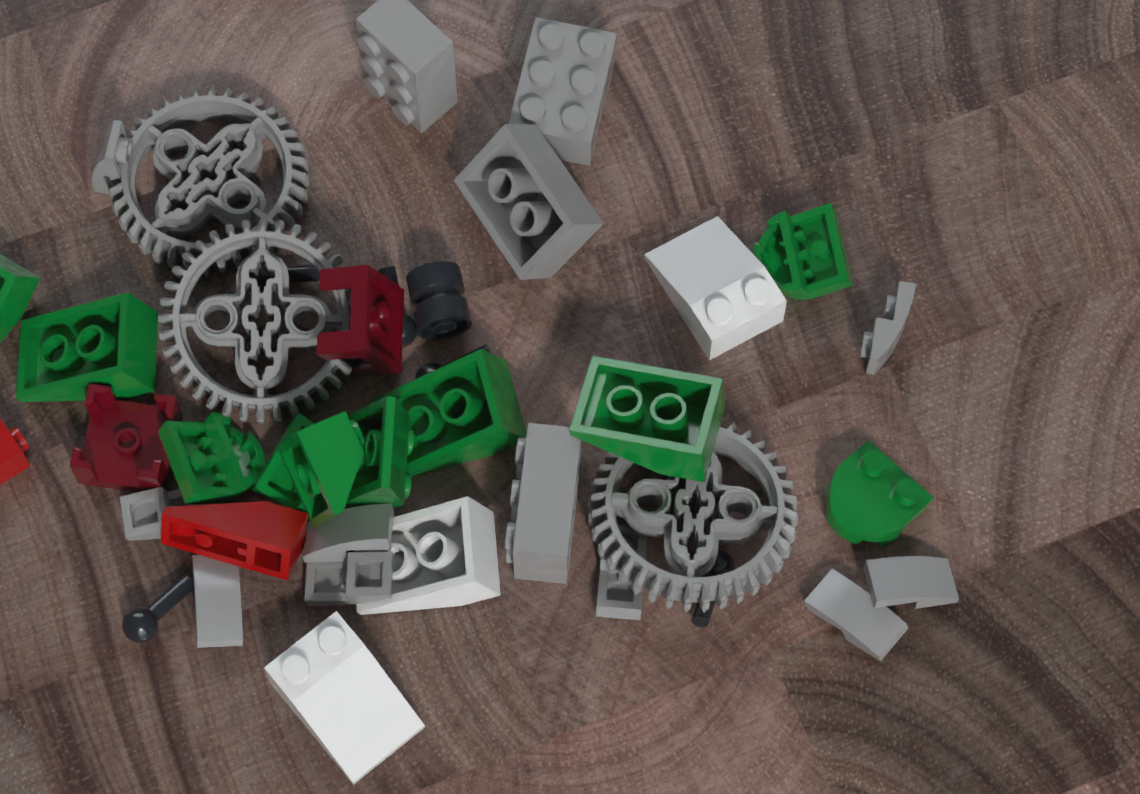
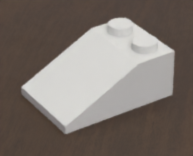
M718 216L644 254L648 265L708 360L783 322L787 300L765 266Z
M468 496L394 517L390 550H353V552H393L392 598L356 604L357 613L361 615L463 606L501 596L494 512Z
M337 611L264 667L271 685L353 785L425 728L423 722L365 644Z

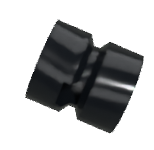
M449 261L426 263L416 267L407 274L406 281L410 301L417 308L413 315L419 337L427 340L452 338L464 333L472 326L468 301L462 296L465 292V287L458 264Z

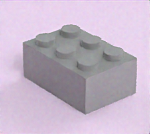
M378 0L356 18L357 42L361 51L360 63L364 71L363 83L365 87L377 99L383 97L391 104L393 113L404 125L408 126L411 123L420 133H423L458 103L453 41L408 0Z
M535 17L508 124H536L560 160L590 166L615 65L617 33Z
M505 124L454 179V182L520 280L551 278L604 224L536 124Z
M528 423L526 438L518 437L515 464H517L516 479L521 480L513 479L510 506H512L511 521H516V523L508 522L505 539V549H507L506 563L513 564L514 579L568 583L582 452V440L570 435V427Z

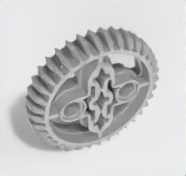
M213 86L208 91V95L201 96L200 91L195 87L192 93L193 97L186 99L178 91L176 95L177 102L170 104L168 100L162 98V109L159 111L148 106L147 120L136 117L134 124L137 131L125 129L128 138L133 140V151L130 162L123 164L120 178L109 177V182L112 186L109 195L111 201L114 202L112 208L115 216L119 218L118 222L124 232H128L129 241L133 245L139 243V249L145 256L152 253L153 260L158 265L167 259L170 269L183 263L184 269L187 271L190 266L183 260V253H191L195 258L201 254L197 251L193 242H186L173 237L193 235L212 216L224 225L231 223L236 232H243L242 221L246 219L251 224V231H259V220L265 218L268 223V231L275 232V225L278 220L284 221L285 231H291L295 225L293 218H302L303 208L300 204L306 203L308 194L305 189L309 188L308 186L310 185L309 175L306 174L308 173L309 166L307 159L304 158V146L298 143V134L294 129H290L289 121L285 117L279 118L278 111L274 106L265 109L264 101L260 97L251 103L250 97L245 91L237 99L229 87L223 96H219ZM207 120H224L240 123L224 127L206 145L189 132L178 129L191 123ZM265 138L275 147L283 168L282 191L277 203L268 215L265 214L267 204L264 193L256 184L249 180L262 161L264 152L262 141ZM154 147L152 157L155 168L170 182L162 189L155 205L157 219L151 224L138 204L136 176L142 161ZM175 153H187L186 156H184L181 159H170V157ZM240 201L250 203L243 209L232 208L235 203ZM204 243L207 248L214 245L213 243ZM248 247L223 256L211 266H218L219 272L225 275L227 264L234 263L238 269L242 260L255 253L257 248ZM211 266L203 273L204 275L208 276Z
M261 218L259 220V231H251V224L246 219L242 221L244 233L235 235L234 227L229 223L225 225L228 237L220 240L215 230L209 232L210 239L214 244L211 247L207 248L201 240H197L194 244L201 255L197 258L188 252H184L182 255L185 263L190 266L187 271L180 266L172 268L173 274L181 279L180 284L172 281L165 282V289L175 294V298L164 297L160 299L161 307L172 310V314L159 315L158 322L165 326H172V329L159 333V338L162 342L174 341L175 345L163 350L165 358L180 357V360L170 366L172 373L178 374L185 370L188 371L180 381L181 386L187 388L197 382L199 385L192 393L193 398L197 401L203 398L207 392L211 394L206 404L209 410H214L221 400L225 402L222 410L224 416L230 417L234 406L240 408L239 419L241 422H247L249 410H257L256 419L259 424L265 422V410H273L275 422H281L283 416L280 408L289 406L290 414L294 417L299 413L296 404L304 401L306 408L312 411L315 409L314 401L310 397L313 394L317 393L320 399L325 402L329 400L330 396L323 387L327 382L337 390L342 387V382L334 375L336 371L348 376L351 374L352 368L343 362V359L327 360L323 367L301 386L282 394L268 395L267 393L269 389L281 383L285 377L288 367V349L290 347L306 348L316 346L318 334L330 332L332 328H336L338 331L350 330L351 300H349V297L351 296V289L332 291L338 308L336 315L331 314L325 302L315 296L290 295L287 267L281 258L269 251L271 247L291 251L309 261L319 271L320 269L339 267L343 262V256L336 254L328 260L326 256L331 250V244L326 241L316 250L313 246L316 243L317 234L314 232H310L304 241L300 240L302 230L300 225L295 224L290 235L284 234L285 223L283 220L276 222L275 232L268 231L267 219ZM248 247L257 248V251L244 258L238 267L235 294L209 295L199 301L192 313L186 312L195 284L213 263L234 251ZM264 262L269 276L274 278L267 279L264 292L261 293L257 280L251 277L259 275V269H262V263ZM252 290L251 305L245 306L247 303V291ZM278 290L280 304L287 308L284 318L288 334H283L278 338L277 351L273 352V336L280 334L283 325L279 308L273 306V292ZM264 305L268 318L274 320V322L266 323L263 336L261 337L256 323L250 321L258 319L261 306ZM243 306L245 307L242 311L241 319L246 334L251 336L250 352H246L244 338L237 334L240 320L236 308ZM222 310L230 315L229 324L222 330H211L206 325L207 317L213 311ZM303 311L313 312L319 319L318 324L311 331H300L293 324L297 314ZM192 327L198 338L208 345L235 347L237 375L245 385L254 389L255 393L253 395L238 393L212 379L195 359L189 346L186 328ZM261 348H263L268 362L273 363V366L265 368L262 380H260L255 366L250 365V363L257 362ZM348 358L351 360H358V358Z
M735 422L730 424L727 429L719 427L705 482L668 476V480L643 479L635 483L627 493H618V490L625 476L638 464L608 452L605 455V464L598 466L597 478L591 484L592 495L588 501V508L591 512L589 513L588 523L590 527H594L591 534L593 542L600 543L597 551L600 558L609 557L607 559L609 572L620 570L618 580L621 584L633 580L632 591L635 595L644 589L648 590V600L650 603L656 601L658 596L666 598L665 606L669 609L674 605L675 600L682 601L685 612L691 609L692 602H699L700 608L705 612L709 609L710 601H715L722 610L727 606L728 596L739 605L744 599V591L754 596L759 591V583L767 586L772 581L773 573L781 571L784 563L782 559L786 560L790 555L792 549L790 544L794 543L797 532L794 527L797 526L799 516L795 512L798 505L797 497L792 495L794 490L793 481L785 480L787 476L786 466H776L778 461L776 452L764 454L766 449L764 440L752 444L751 431L748 430L742 435L737 434ZM716 454L736 462L750 473L764 491L769 506H762L756 493L748 488L722 485V468ZM674 503L673 513L670 515V505ZM651 504L658 508V510L648 512L639 506ZM691 504L694 505L696 519H692V513H690ZM715 508L717 509V514L715 520L712 521V516ZM740 512L747 518L738 520L731 517L728 513ZM616 517H623L630 529L638 535L664 538V558L672 573L659 569L640 557L623 538L619 531ZM760 530H769L765 543L752 560L733 571L721 575L703 577L715 565L718 555V543L743 544L756 536ZM688 544L692 545V550L694 551L693 560H690V554L687 553Z

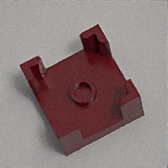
M370 265L320 269L319 287L322 291L351 289L350 330L318 334L317 355L325 360L358 358V360H352L351 365H349L352 368L350 375L353 377L402 373L404 289Z
M89 384L85 399V407L90 415L82 452L79 447H74L69 465L78 484L136 493L163 487L166 490L171 465L158 431L166 421L182 422L183 414L175 396L155 394L154 400L156 405L116 400L111 387Z

